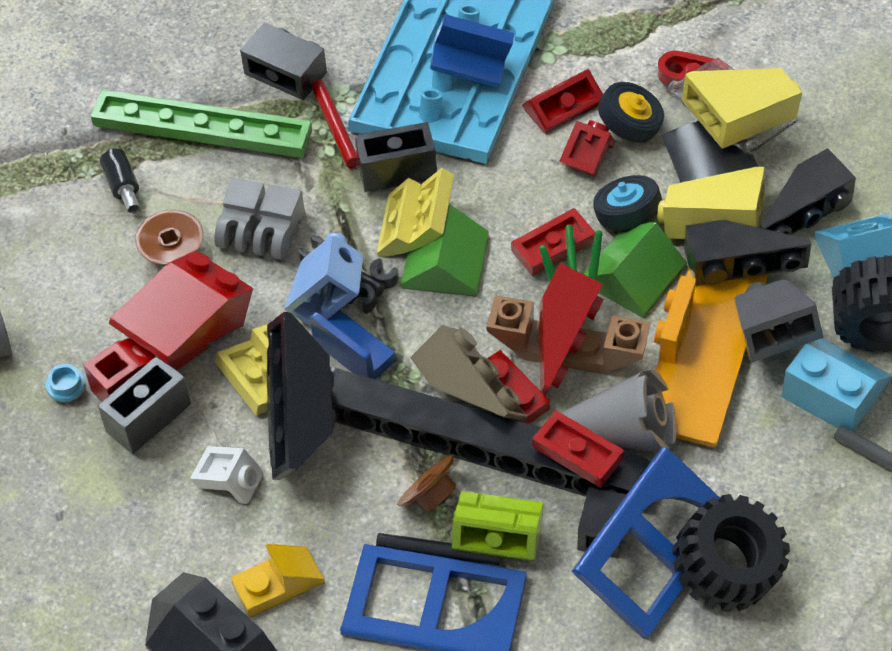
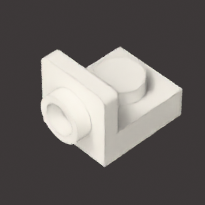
M207 446L190 479L198 488L226 490L239 503L248 504L263 476V470L244 448Z

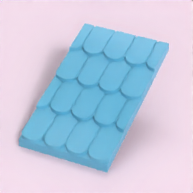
M404 0L349 117L348 131L364 134L428 122L436 152L463 159L470 158L472 161L487 164L504 127L507 114L517 95L520 82L540 41V35L554 7L555 0ZM444 14L515 33L513 45L505 60L502 82L498 88L430 69L435 35Z

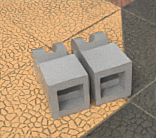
M231 177L223 200L224 208L216 223L215 246L227 249L235 238L236 251L246 252L253 237V228L256 226L253 239V253L263 256L271 245L272 258L284 260L289 252L298 223L301 224L305 214L302 191L269 184L265 192L264 183Z

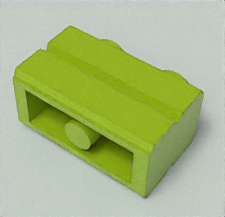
M461 491L453 518L452 550L535 561L542 533L544 502Z

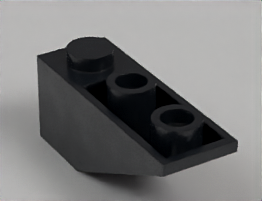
M828 148L796 166L762 221L760 228L792 235L803 228L814 226L822 217L833 211H841L851 203L856 177Z
M717 220L686 225L684 251L691 276L696 279V285L718 284L726 280L745 277L756 278L764 274L783 271L794 272L802 268H808L811 241L810 239L737 222Z

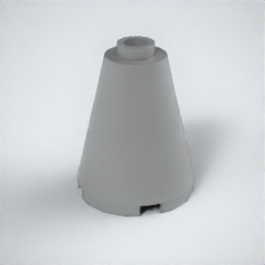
M653 369L640 372L566 409L563 413L624 451L658 452L661 447L670 449L667 445L674 444L676 440L677 424L673 402L666 404L662 394L663 391L669 389L661 375Z

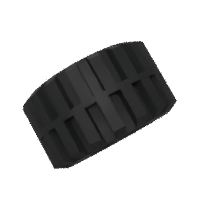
M884 255V257L877 258L874 256L868 257L864 261H855L851 263V267H844L840 270L839 275L833 279L832 300L836 335H840V340L844 343H850L851 347L856 349L863 348L865 351L891 352L892 256Z
M731 494L722 495L719 500L714 497L706 501L703 506H700L676 536L678 541L673 545L672 554L677 556L673 562L674 571L682 573V576L678 579L682 587L688 585L693 590L689 594L696 601L699 597L705 599L704 606L714 609L718 604L721 606L722 612H731L735 607H737L738 611L747 609L751 604L755 605L782 578V573L787 569L789 560L785 557L790 552L789 543L782 541L787 533L783 526L777 527L775 522L778 518L773 512L768 515L763 511L765 505L759 501H756L754 505L750 504L749 497L739 495L736 500H733ZM714 538L725 539L735 544L744 554L747 568H738L727 563L717 552Z

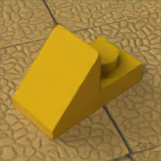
M266 544L268 560L230 577L232 586L249 618L325 583L324 577L306 546Z

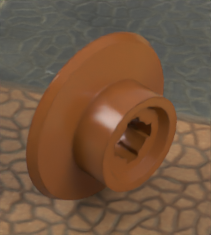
M164 210L149 216L141 223L136 232L135 244L139 253L147 260L156 264L167 265L170 261L195 250L197 251L203 240V229L200 222L190 213L181 210Z
M446 456L422 474L405 491L397 505L405 507L416 501L425 512H429L442 503L456 487V483L447 474V471L453 464V456Z

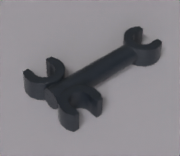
M313 235L311 237V245L314 249L324 242V239L320 236ZM300 248L298 251L300 261L311 252ZM380 258L370 264V275L361 271L359 293L348 302L351 305L357 298L365 297L366 299L362 302V308L366 314L375 308V296L379 297L384 289L394 287L399 280L398 269L395 267L388 274H379L383 270V262Z

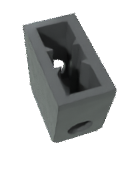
M782 279L768 285L756 282L751 284L745 293L739 294L734 298L751 363L824 338L815 302L789 280Z

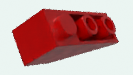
M561 262L538 306L540 391L545 396L551 386L557 389L560 387L569 367L562 364L569 351L574 354L577 353L587 334L580 330L586 317L594 320L604 301L603 298L597 296L603 285L602 283Z
M130 338L113 343L83 364L91 392L103 402L156 356ZM206 344L167 364L177 371L207 350L208 346Z

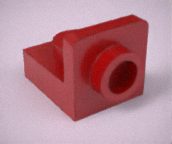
M589 120L588 124L576 121L559 160L561 165L596 177L608 147L613 149L616 142L611 133L608 132V127L593 120Z

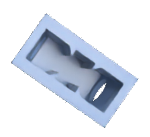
M339 233L328 234L325 241L309 253L299 265L284 310L292 313L309 326H311L310 316L315 312L327 320L359 293L363 256L358 250L348 245V240L344 235Z

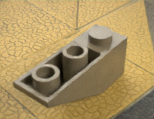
M441 325L410 357L431 387L506 418L525 421L528 418L519 406L521 404L519 396L511 388L502 384L497 377L499 374L497 367L489 359L480 355L475 348L477 345L476 340L465 329H455Z

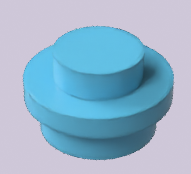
M61 364L54 367L49 372L46 380V389L49 396L58 402H70L82 395L86 387L83 373L70 364Z

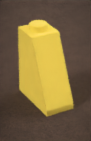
M782 68L692 71L685 74L681 100L723 149L797 118L802 91L797 82L791 80Z
M752 167L669 185L665 200H661L658 204V223H664L665 235L668 239H685L686 225L717 220H728L760 228L766 198L765 167Z

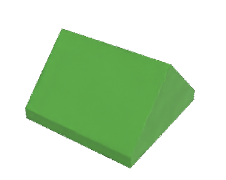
M449 204L443 235L423 247L408 252L401 288L477 297L489 231Z
M656 222L640 224L628 230H620L600 254L597 281L603 285L599 294L644 318L686 268L687 262ZM590 266L583 273L584 275L589 276Z

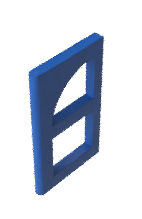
M661 447L575 565L572 573L642 638L649 637L683 587L678 580L682 573L674 571L673 562L677 558V556L672 554L673 544L646 520L641 513L650 504L658 500H680L699 508L706 501L714 497L719 500L720 497L673 452L666 447ZM628 531L673 572V575L647 612L642 610L600 571Z
M364 544L344 619L340 627V634L427 651H511L526 585L527 572ZM378 563L432 573L419 626L364 616ZM451 576L506 586L503 595L495 607L477 622L458 629H438Z

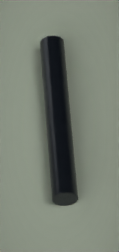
M378 533L376 539V546L472 563L499 566L501 560L500 556L452 550V543L385 533Z

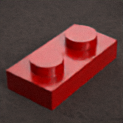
M575 208L511 242V251L532 276L545 270L539 250L541 245L547 247L553 265L567 258L565 230L567 225L573 226L576 252L594 243L595 231Z
M501 350L487 358L497 367L499 371L497 377L502 384L511 388L521 400L519 406L528 417L525 421L520 422L529 424L550 410V400Z
M557 410L553 412L532 438V447L600 488L624 459V450Z

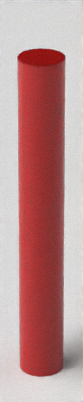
M316 80L311 85L313 93L346 167L354 168L358 165L354 146L323 80Z

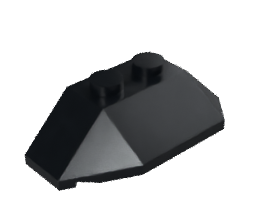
M283 312L267 325V338L269 342L267 349V405L272 480H281L298 469L333 433L336 423V413L332 408L331 400L334 373L330 370V355L290 312Z
M183 572L152 598L145 642L146 649L149 651H277L264 631L205 577Z

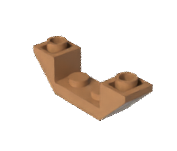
M495 295L486 331L523 359L540 363L539 321L534 320V302ZM611 315L607 333L580 328L581 331L587 334L577 353L574 354L569 351L562 364L571 369L605 374L642 360L651 322Z

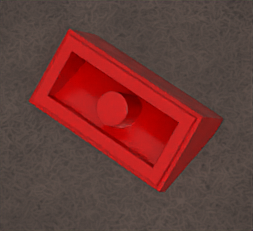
M588 68L527 100L522 106L538 127L546 133L599 105L603 93Z

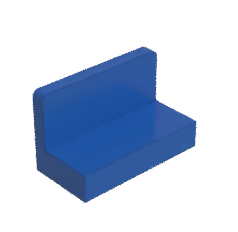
M444 14L435 35L430 69L498 88L502 82L505 60L513 45L515 33Z
M341 310L337 311L328 320L317 312L310 316L314 339L331 357L352 373L377 379L396 362V355L393 350Z

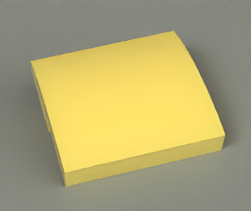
M441 168L422 184L408 178L388 194L376 252L377 255L387 257L413 251L443 235L454 179L453 173Z
M268 324L252 329L249 341L218 351L215 359V364L255 416L268 411Z

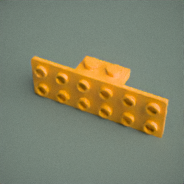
M688 269L686 276H680L676 290L669 289L664 307V312H668L666 321L659 320L654 336V343L660 344L659 361L655 371L661 375L669 389L662 392L665 403L673 402L677 424L676 439L713 448L717 446L747 348L734 298L739 294L745 293L747 288L753 283L760 282L766 285L769 274L756 278L745 277L726 280L718 284L696 285V279L692 278L690 269Z

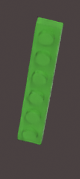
M101 89L91 114L92 124L96 127L299 158L304 157L312 133V123L309 120Z

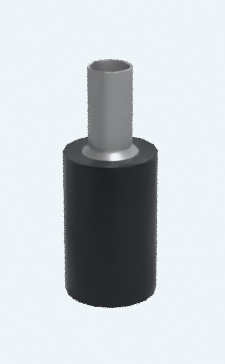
M115 148L106 151L100 157V165L114 198L123 200L128 213H136L140 209L135 196L139 190V184L127 155L122 149Z

